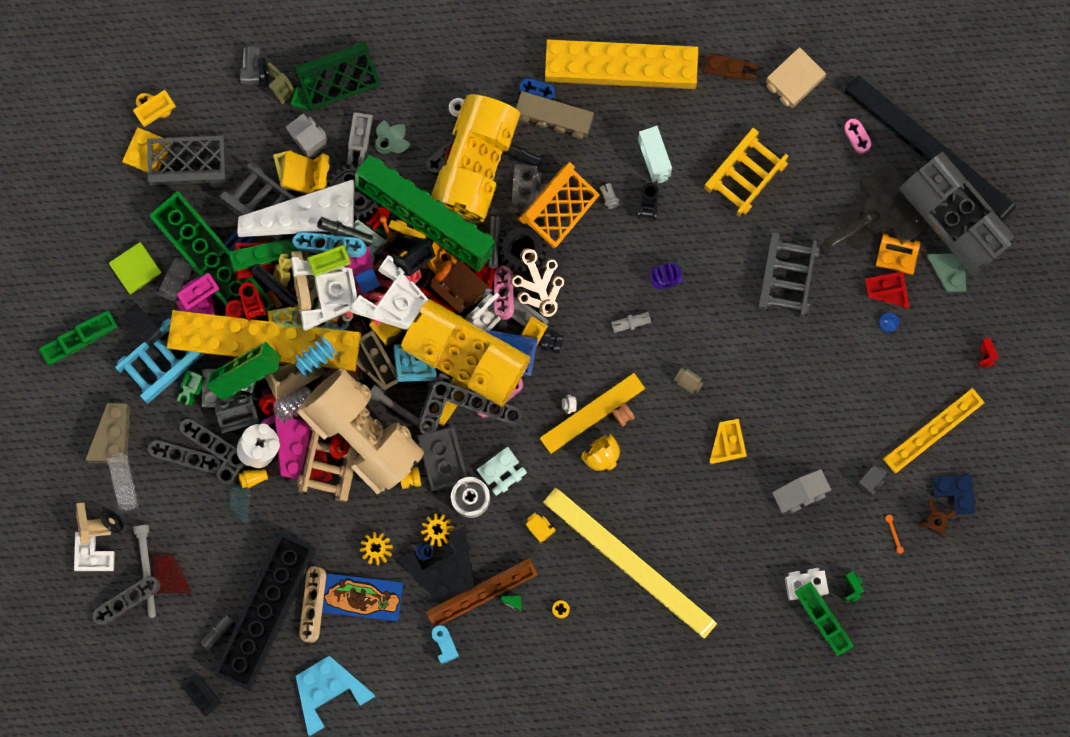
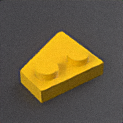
M739 419L720 422L709 461L710 465L747 457Z

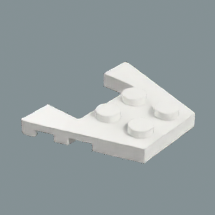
M388 255L378 271L394 281L378 306L359 295L349 311L408 330L419 314V310L428 299L413 281L410 282L406 278L405 272L400 267L398 268L393 263L392 257Z
M297 257L291 258L294 276L313 275L308 261L299 260ZM341 267L314 277L320 309L301 311L303 330H308L350 310L357 299L351 268Z

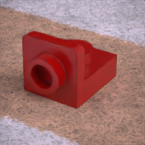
M988 337L980 342L981 346H979L983 357L986 356L987 359L977 364L978 367L984 366L985 369L994 366V361H997L999 358L991 338Z

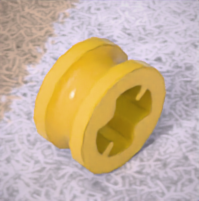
M557 601L552 607V612L557 618H565L570 611V607L565 601ZM559 604H563L564 608L567 609L566 613L563 612V615H559L558 611L555 610L556 606L559 607Z

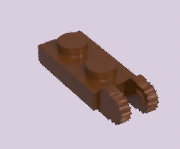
M708 53L704 73L737 80L756 81V75L742 73L743 68L758 70L759 65Z

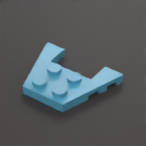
M330 656L296 676L309 736L325 727L315 709L344 691L350 689L360 706L375 697L370 690Z

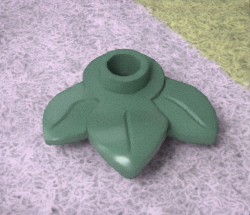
M385 120L382 121L376 129L378 137L375 141L376 150L381 154L389 152L402 153L410 147V143L403 139L406 131L405 125L398 124L390 127ZM387 142L388 146L386 148L381 147V143Z

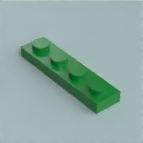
M293 238L230 251L228 257L233 272L253 268L257 264L263 266L279 262L281 254H288V259H291V252L299 250L294 246ZM302 252V256L307 255V252Z

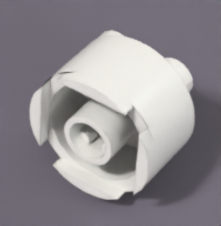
M267 424L252 425L244 431L239 439L237 455L245 465L263 468L272 461L280 447L279 438L275 431Z
M474 477L460 479L454 485L451 492V502L455 511L467 518H475L482 515L490 503L487 486L481 480ZM469 493H471L472 496H476L475 498H473V502L465 500V498L468 497Z

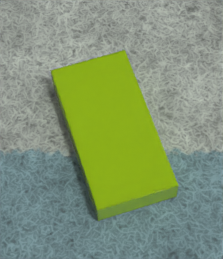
M344 245L307 258L314 277L351 264Z

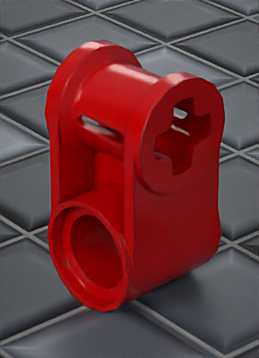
M249 282L242 284L239 288V294L247 320L250 321L252 318L260 315L266 316L267 312L258 288ZM248 287H252L254 291L250 297H246L244 294Z

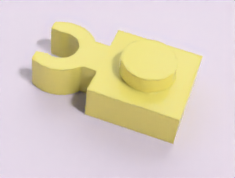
M281 254L279 264H276L273 276L287 288L291 279L289 268L292 264L291 259H288V254Z

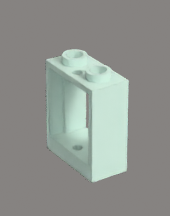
M658 126L639 131L638 142L652 182L662 183L667 181L668 177L671 176L672 166Z

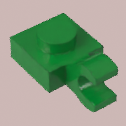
M305 77V85L312 88L313 78ZM296 87L290 105L309 111L310 108L302 88ZM313 92V94H312V96H311V101H313V98H314V95H315L314 92Z

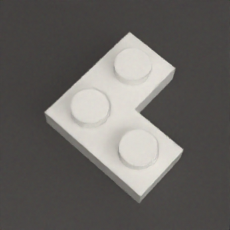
M75 532L74 571H114L115 552L95 551L96 536L89 537V544L81 545L79 532Z

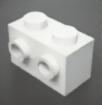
M819 568L809 569L806 574H800V571L788 573L789 576L785 577L789 601L799 600L795 591L810 581L821 596L829 594L825 570L819 571Z

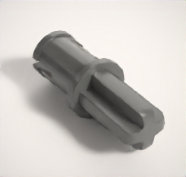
M225 615L215 627H211L212 630L201 640V645L209 650L220 637H224L223 634L235 622Z

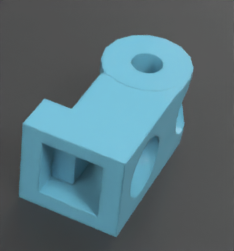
M441 625L436 626L432 630V638L439 644L442 654L438 658L442 665L458 658L459 655L447 628Z

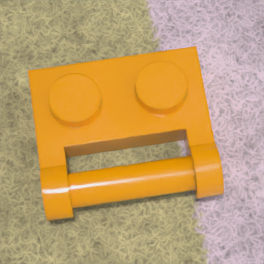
M883 233L875 267L896 272L903 271L905 274L913 275L920 241L911 242L889 237V234ZM891 244L912 249V253L907 254L886 249V245Z

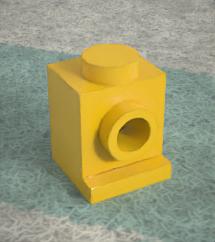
M536 512L527 518L528 523L526 527L540 544L556 532L554 527L549 529L550 523L544 516L540 518Z

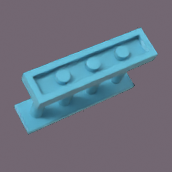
M167 318L161 324L160 330L164 335L170 330V318ZM159 339L154 345L172 364V368L167 373L163 372L145 352L150 348L145 342L129 356H123L117 362L118 365L115 368L120 373L124 369L143 389V393L140 396L148 404L205 353L186 351V356L180 360ZM138 357L157 376V381L153 385H148L131 365Z

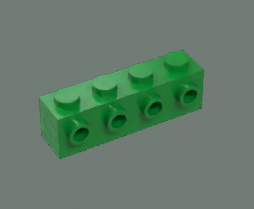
M265 341L211 372L206 386L221 400L232 397L239 390L246 389L250 384L260 381L269 373L276 372L279 368L281 355Z

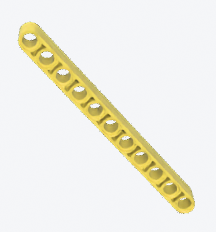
M554 488L543 501L545 506L550 507L551 511L563 521L565 520L570 527L577 533H580L589 543L595 545L596 549L607 558L609 557L615 565L624 570L634 581L639 582L640 586L651 595H654L653 597L669 608L678 618L684 620L683 622L696 633H699L702 638L705 639L717 625L710 616L560 490Z

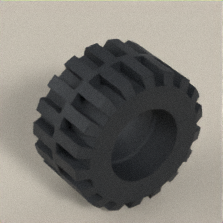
M519 224L518 227L514 225L511 226L510 230L507 229L500 238V260L513 273L517 272L518 275L526 273L527 275L530 274L528 266L512 254V245L518 240H527L532 243L537 254L535 264L538 268L542 266L546 258V241L528 224L527 226Z

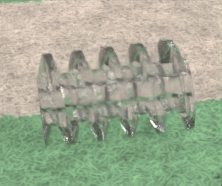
M301 386L292 393H288L286 396L274 401L273 410L277 419L282 423H286V419L292 420L293 416L297 417L300 405L312 391L306 386Z

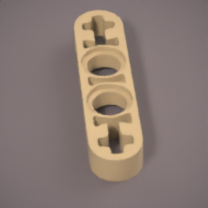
M301 251L291 252V258L297 257L299 260H303ZM293 275L299 312L301 314V311L311 310L306 275Z
M316 566L310 567L306 574L299 632L300 638L310 643L315 642L319 637L326 582L325 570ZM316 590L317 597L312 600L311 592ZM311 609H314L315 615L312 619H310L308 615L309 611Z

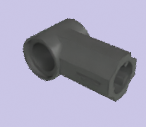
M252 46L244 48L243 67H241L240 73L241 84H261V79H259L261 77L259 71L260 48Z

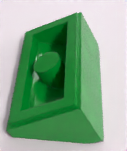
M520 595L501 597L503 604L522 613Z

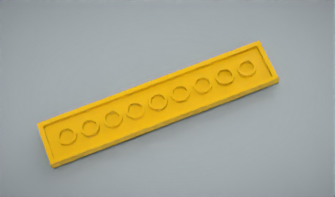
M172 310L167 348L239 357L266 341L281 355L280 363L295 364L297 362L295 355L303 357L302 350L309 353V345L315 349V341L322 344L321 337L323 336L331 343L338 355L333 353V360L326 357L327 364H323L320 361L321 367L330 369L344 368L347 371H356L361 333L319 327L303 330L302 325L260 320L248 321L243 318Z

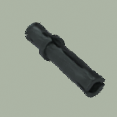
M320 217L317 222V228L328 231L333 236L359 238L365 243L366 247H369L373 241L372 235L347 227L340 221L335 222Z

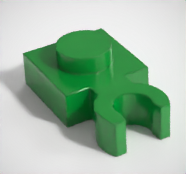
M187 370L180 385L184 391L179 394L177 401L183 403L184 399L187 398L185 405L192 406L194 402L193 395H199L206 377Z

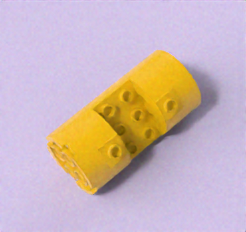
M475 94L467 95L462 103L452 133L456 137L447 164L439 171L431 198L443 202L447 209L459 213L462 219L484 222L497 186L496 182L493 181L495 172L501 159L502 151L509 150L520 112L514 107L493 98Z
M428 299L419 310L421 314H418L411 323L402 341L401 350L434 369L438 368L467 385L472 391L503 407L523 376L531 357L466 321L461 316L433 300Z

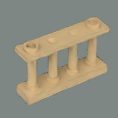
M310 426L312 432L303 473L299 476L297 482L298 492H307V487L334 493L336 501L346 502L354 472L351 466L358 452L350 446L348 453L342 457L344 462L340 467L314 461L316 449L329 452L330 445L318 442L319 434ZM314 468L338 474L340 477L339 484L335 486L310 480L311 469Z

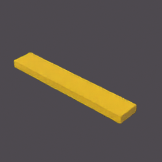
M633 373L540 437V440L550 454L554 453L612 413L614 409L619 408L621 404L628 402L645 390V387L635 373Z
M973 388L883 458V460L893 473L896 474L985 402Z

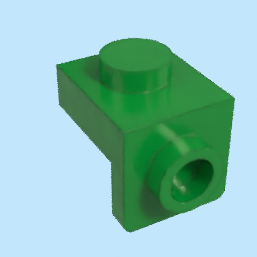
M852 571L844 577L851 587L853 594L844 598L845 602L850 600L853 603L862 598L860 594L864 592V589L861 586L863 584L862 579Z

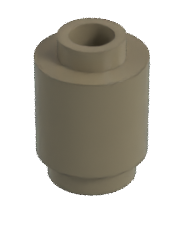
M681 368L674 379L677 385L691 394L694 391L698 393L704 384L701 382L702 377L688 368Z

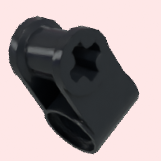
M647 183L643 186L637 218H653L656 221L659 188L656 184ZM651 188L655 191V195L649 197L645 194V190Z

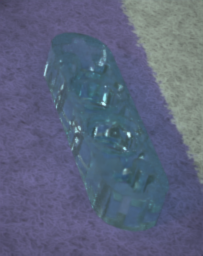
M279 309L274 313V322L278 326L303 328V325L298 324L296 321L297 315L300 314L299 310ZM284 312L285 316H291L290 312H294V325L289 324L291 320H284V323H280L277 315ZM345 314L339 315L343 317V320H346V324H343L342 328H339L338 324L332 323L333 327H328L330 320H328L324 326L317 325L310 329L345 330L349 325V319Z

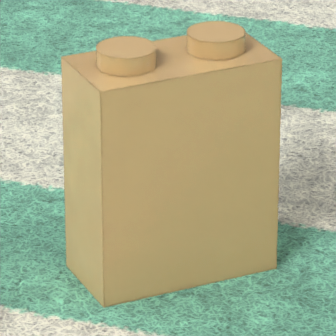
M799 47L767 77L766 86L772 93L776 92L781 97L780 101L785 106L793 108L825 78L826 73Z

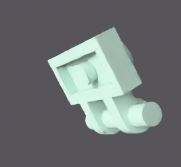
M508 447L477 469L488 486L495 481L497 486L492 491L496 496L501 492L507 491L508 487L514 482L518 483L522 480L521 477L527 473L523 467L518 471L514 469V466L519 461ZM509 471L511 476L502 481L499 477Z

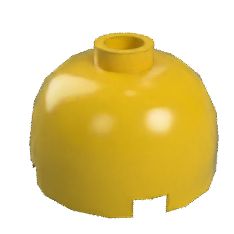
M609 434V438L607 435L600 437L590 445L593 447L588 453L584 451L581 455V459L589 468L595 471H603L605 469L609 471L617 465L616 461L620 455V448L615 438Z

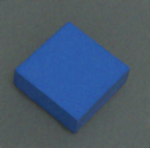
M372 268L355 276L363 294L381 286Z

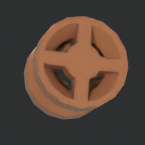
M625 403L621 404L618 410L614 409L612 411L613 416L622 427L626 425L627 421L635 419Z

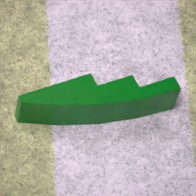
M108 310L75 326L73 330L39 348V352L49 367L110 333L118 326Z
M811 581L795 591V594L826 641L829 642L837 657L854 647L849 636Z

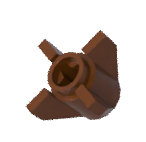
M932 499L928 500L931 512L928 514V520L918 523L919 527H930L934 531H940L942 537H945L944 529L948 524V519L954 516L956 511L953 509L945 513L941 509H935ZM939 518L941 519V522L937 523L934 520Z

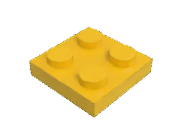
M137 127L122 162L148 173L147 139L162 137ZM160 143L152 144V151L156 155L164 149ZM166 150V152L160 157V159H162L164 162L169 151ZM159 160L152 165L153 172L161 171L163 164Z

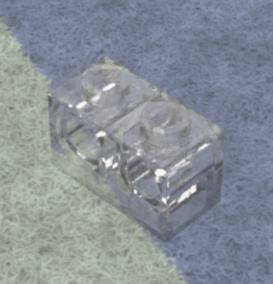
M515 164L512 205L529 207L537 198L539 191L536 190V184L541 181V172H538V166ZM525 173H530L533 177L531 180L526 181L522 176ZM527 191L531 194V197L523 199L520 195L522 192Z

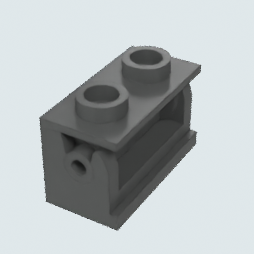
M242 395L235 400H226L215 405V413L222 433L259 423L252 395Z

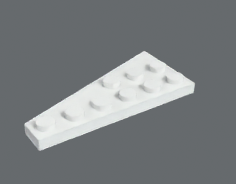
M354 180L238 217V236L328 232L317 228V222L320 217L335 222L340 221L343 225L353 228Z

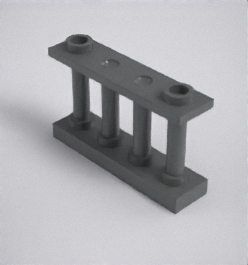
M250 163L247 165L250 175L233 194L229 195L224 191L220 196L221 203L239 217L254 212L256 206L270 190L279 196L271 206L295 199L294 196L264 175L261 168L258 166L254 167ZM257 179L265 186L248 205L244 206L239 202V198ZM283 234L264 235L272 242L284 240Z
M772 233L758 310L766 311L767 306L775 305L800 310L799 317L803 318L810 308V302H807L814 258H818L820 247L817 246L816 240H813L811 247L785 243L779 240L780 234ZM786 250L810 255L809 264L807 266L780 261L779 258H776V252ZM781 268L807 273L805 284L776 279V277L772 276L773 270ZM775 286L803 291L802 303L774 298L772 295H769L770 288Z

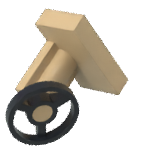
M76 503V518L81 545L89 544V537L111 535V532L120 533L124 529L122 519L114 511L105 509L101 512L100 519L87 520L84 503ZM104 513H108L113 517L106 518L104 517ZM115 519H117V521L119 522L120 529L116 527L117 523Z

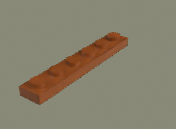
M529 558L426 611V614L435 628L537 576L536 570Z

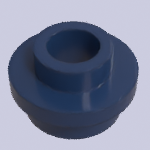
M425 541L420 542L415 550L416 557L421 561L430 559L434 553L432 545Z

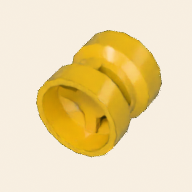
M418 467L412 468L411 472L401 480L402 489L409 488L410 484L415 487L421 486Z

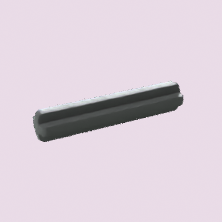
M491 216L489 219V235L492 236L495 244L493 255L487 262L488 268L498 267L500 218L498 216Z

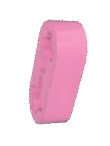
M856 119L847 121L844 131L853 148L858 153H866L871 147V140L865 129ZM850 124H852L853 126L857 125L856 132L858 135H856L853 130H848L850 128ZM858 138H860L862 142H867V144L865 145V149L863 147H858L860 143Z

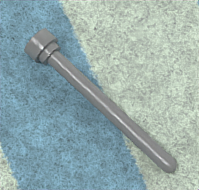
M377 384L374 385L370 391L371 400L381 401L417 426L418 417L384 395V392ZM423 422L422 429L429 430L431 426Z
M149 525L134 526L133 531L136 538L139 539L143 578L151 576L146 540L149 533ZM148 581L149 585L145 587V590L148 588L153 590L152 582ZM154 595L146 599L148 616L150 618L156 616Z

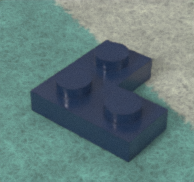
M971 475L932 478L934 498L953 496L955 515L975 514Z

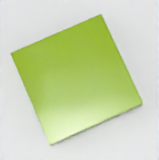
M141 242L109 263L130 295L162 274Z

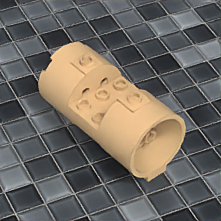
M340 368L327 377L300 405L297 413L324 440L338 432L359 453L358 457L353 460L351 468L378 495L381 491L385 490V487L389 490L411 472L410 469L414 465L413 462L418 463L424 451L411 438V433L405 426L394 423L383 429L382 424L377 419L374 420L365 407L371 398L369 388L364 384L362 385L359 381L356 382L344 368Z

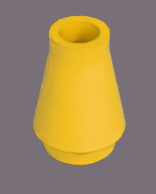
M265 468L242 470V473H238L242 488L247 487L248 489L268 479Z

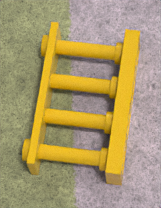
M754 128L751 129L704 187L709 193L713 189L715 191L718 190L737 205L739 210L736 215L739 217L742 213L746 215L752 208L751 202L777 171L782 172L788 165V162H786L788 155L785 154L779 159L758 142L759 132ZM748 147H754L776 165L769 174L746 156L747 153L745 151ZM737 161L743 162L764 179L757 188L734 170L733 165ZM725 175L732 177L751 193L745 202L722 184L721 179Z

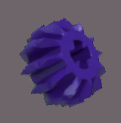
M667 263L656 266L650 271L651 284L656 289L671 288L682 282V271L679 265Z

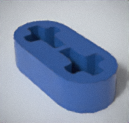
M527 78L520 84V91L550 100L555 96L554 87L548 83ZM529 83L536 91L530 89L529 92H526L523 86H527ZM547 88L552 94L544 97V93L539 92V90L545 91Z

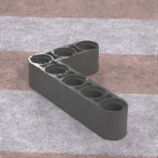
M435 380L429 388L417 421V428L425 435L433 434L438 426L446 401L509 424L520 422L522 414L518 408L507 403L503 407L498 406L497 412L490 413L489 408L494 404L492 401L474 391L443 380ZM439 384H443L445 387L442 394H437L435 391ZM456 391H462L463 396L460 400H454L453 396ZM475 397L480 398V404L477 407H473L471 404ZM436 402L438 409L435 412H430L429 405ZM510 410H515V418L511 420L508 419V412ZM430 421L431 428L423 430V422Z

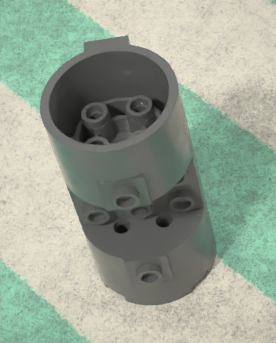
M944 152L930 160L899 188L902 194L972 276H975L1018 240Z

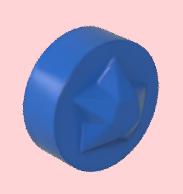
M886 313L879 320L881 330L887 333L895 331L899 325L898 317L893 313Z

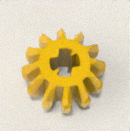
M434 514L433 521L428 516L426 519L429 524L422 523V526L428 529L422 530L421 534H429L424 540L428 541L432 538L430 542L432 546L437 541L438 546L441 547L442 539L448 544L449 541L446 538L450 534L448 531L454 530V526H447L451 523V520L447 519L443 522L445 519L443 514L440 520H438L437 514ZM437 525L443 531L441 534L438 532L439 535H435L433 527L437 528Z
M373 532V539L366 535L368 543L361 541V544L366 546V548H360V552L367 553L362 558L365 560L370 556L369 564H372L375 559L376 565H380V558H382L384 563L387 562L384 555L391 557L392 554L386 550L393 548L392 545H386L390 539L386 538L383 540V533L377 538L376 532ZM374 544H376L377 546L381 545V548H379L381 551L379 553H377L376 551L371 552V549H373L372 546Z

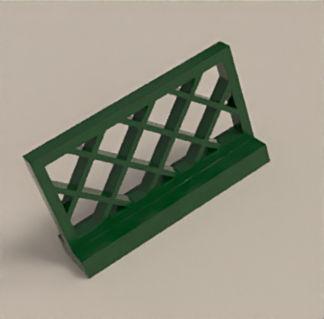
M366 41L294 68L293 71L299 80L310 111L381 85L367 50ZM364 55L367 60L365 69L355 65L357 58ZM346 63L351 66L348 75L337 71L340 64ZM353 67L363 71L360 81L350 77ZM327 69L334 72L330 82L320 77L323 70ZM365 73L372 75L375 83L371 85L363 83L362 80ZM336 74L346 78L342 87L332 83ZM311 76L316 79L313 88L305 85L304 77ZM348 79L358 83L355 91L351 92L345 89ZM318 80L329 84L325 94L315 90ZM330 86L341 90L338 97L333 98L327 95ZM313 92L323 96L321 103L314 106L311 101Z

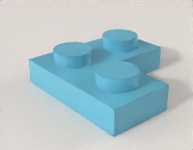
M401 344L394 345L393 353L397 382L436 380V370L420 360L415 361V357L401 350Z

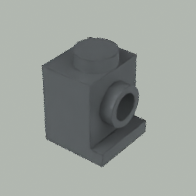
M873 465L857 485L872 497L876 493L873 489L878 490L884 484L883 478L887 472L882 467Z

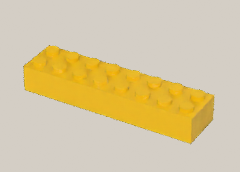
M547 40L545 82L696 89L698 47Z

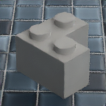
M304 113L285 127L307 158L312 159L328 147L326 143L328 139L320 126L317 128L313 119L310 116L307 118Z
M818 470L802 476L772 493L781 512L790 511L792 514L802 509L800 506L802 504L807 506L826 497L825 493L831 491V488L822 470Z

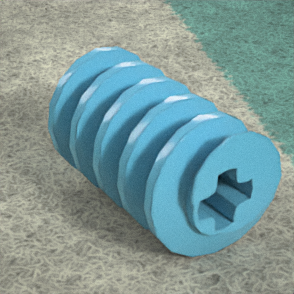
M323 336L321 337L322 344L315 341V349L309 345V353L302 350L303 357L295 355L297 359L295 364L306 378L309 376L308 371L311 373L315 372L314 366L318 369L321 368L320 361L323 364H327L326 357L333 360V353L338 355L331 343Z

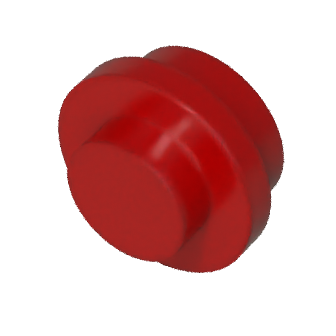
M238 300L230 301L225 308L227 316L241 318L244 315L243 303Z

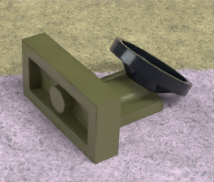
M264 57L259 58V71L263 84L269 83V76L274 79L268 86L276 99L283 105L294 95L295 90L283 73L277 70L270 62L267 64Z

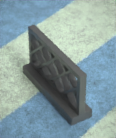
M224 136L147 139L148 183L150 186L226 183ZM212 141H220V148L215 153L207 147ZM179 142L183 148L176 155L169 147L173 143ZM192 142H199L203 146L196 154L188 148ZM153 143H160L164 147L158 155L152 151ZM204 149L212 154V157L206 163L198 157ZM166 150L174 156L168 164L160 159ZM185 150H188L193 155L187 164L179 158ZM216 158L221 162V169L213 170L208 164ZM176 159L184 165L180 171H174L170 168ZM195 159H198L203 164L199 170H193L189 167ZM157 160L165 166L161 172H153L152 165Z

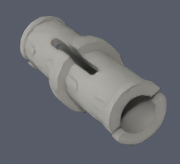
M649 312L635 316L628 315L627 318L611 321L614 333L630 328L634 330L635 327L651 324Z

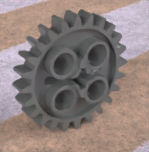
M351 164L350 169L343 166L342 172L336 169L337 175L331 174V180H327L326 188L354 180V218L360 220L362 217L367 221L366 216L372 217L373 211L382 205L355 187L356 171L361 164L357 168H354L353 164ZM363 203L362 206H357L356 204Z

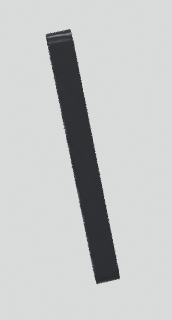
M856 76L845 89V93L849 97L852 96L851 98L856 103L866 108L865 110L878 121L881 120L880 122L885 127L895 132L894 134L907 145L910 144L909 146L920 156H924V159L928 162L941 152H944L1003 222L1016 208L1011 200L862 77Z

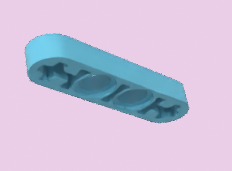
M299 232L293 238L294 246L302 252L322 253L333 249L334 245L339 241L343 242L349 257H361L367 250L365 243L361 239L354 237ZM304 238L307 242H311V245L306 242H303L302 245H300L299 241H302ZM325 240V245L322 248H316L317 241ZM357 244H359L361 248L355 251L352 247H357Z

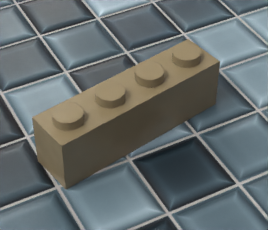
M521 91L516 107L520 112L519 121L524 123L529 121L535 122L536 126L541 128L548 126L561 134L565 132L572 133V136L578 139L588 137L594 118V112Z

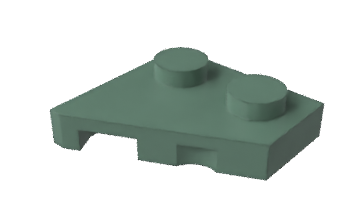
M954 254L927 255L928 261L932 264L946 292H966L965 267Z

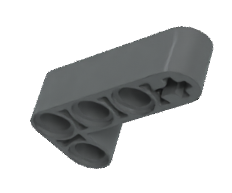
M191 419L183 420L180 424V432L186 438L222 460L223 464L217 472V478L224 485L233 484L238 477V473H241L245 467L242 461L240 464H233V457L237 455V448ZM191 426L198 433L195 435L191 431L187 432L185 427ZM208 434L210 436L209 442L206 444L201 443V437ZM219 445L226 446V451L223 454L217 453ZM230 471L231 478L227 481L222 480V474Z

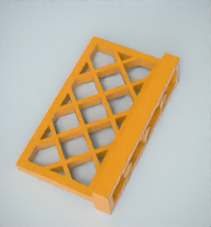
M570 162L559 170L519 218L523 224L527 223L554 249L600 195L573 170L575 166ZM571 176L577 181V187H569V178ZM559 191H566V200H558ZM570 191H578L579 200H571ZM582 191H588L593 197L590 200H583ZM548 204H555L556 214H547ZM559 204H567L568 214H560ZM571 204H579L580 212L572 213ZM537 217H544L545 227H539L534 220ZM548 217H556L557 227H549ZM560 217H568V227H561ZM549 230H557L558 239L556 241L550 237Z

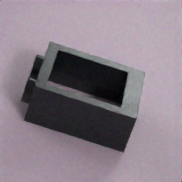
M400 233L373 252L376 263L380 259L385 260L388 255L391 256L394 260L393 263L398 268L400 267L406 276L413 275L436 257L431 240ZM404 251L407 252L404 256H399Z

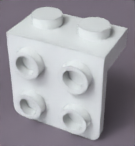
M490 293L465 319L480 329L491 330L501 320L494 311L493 302L499 294L495 293L492 295Z

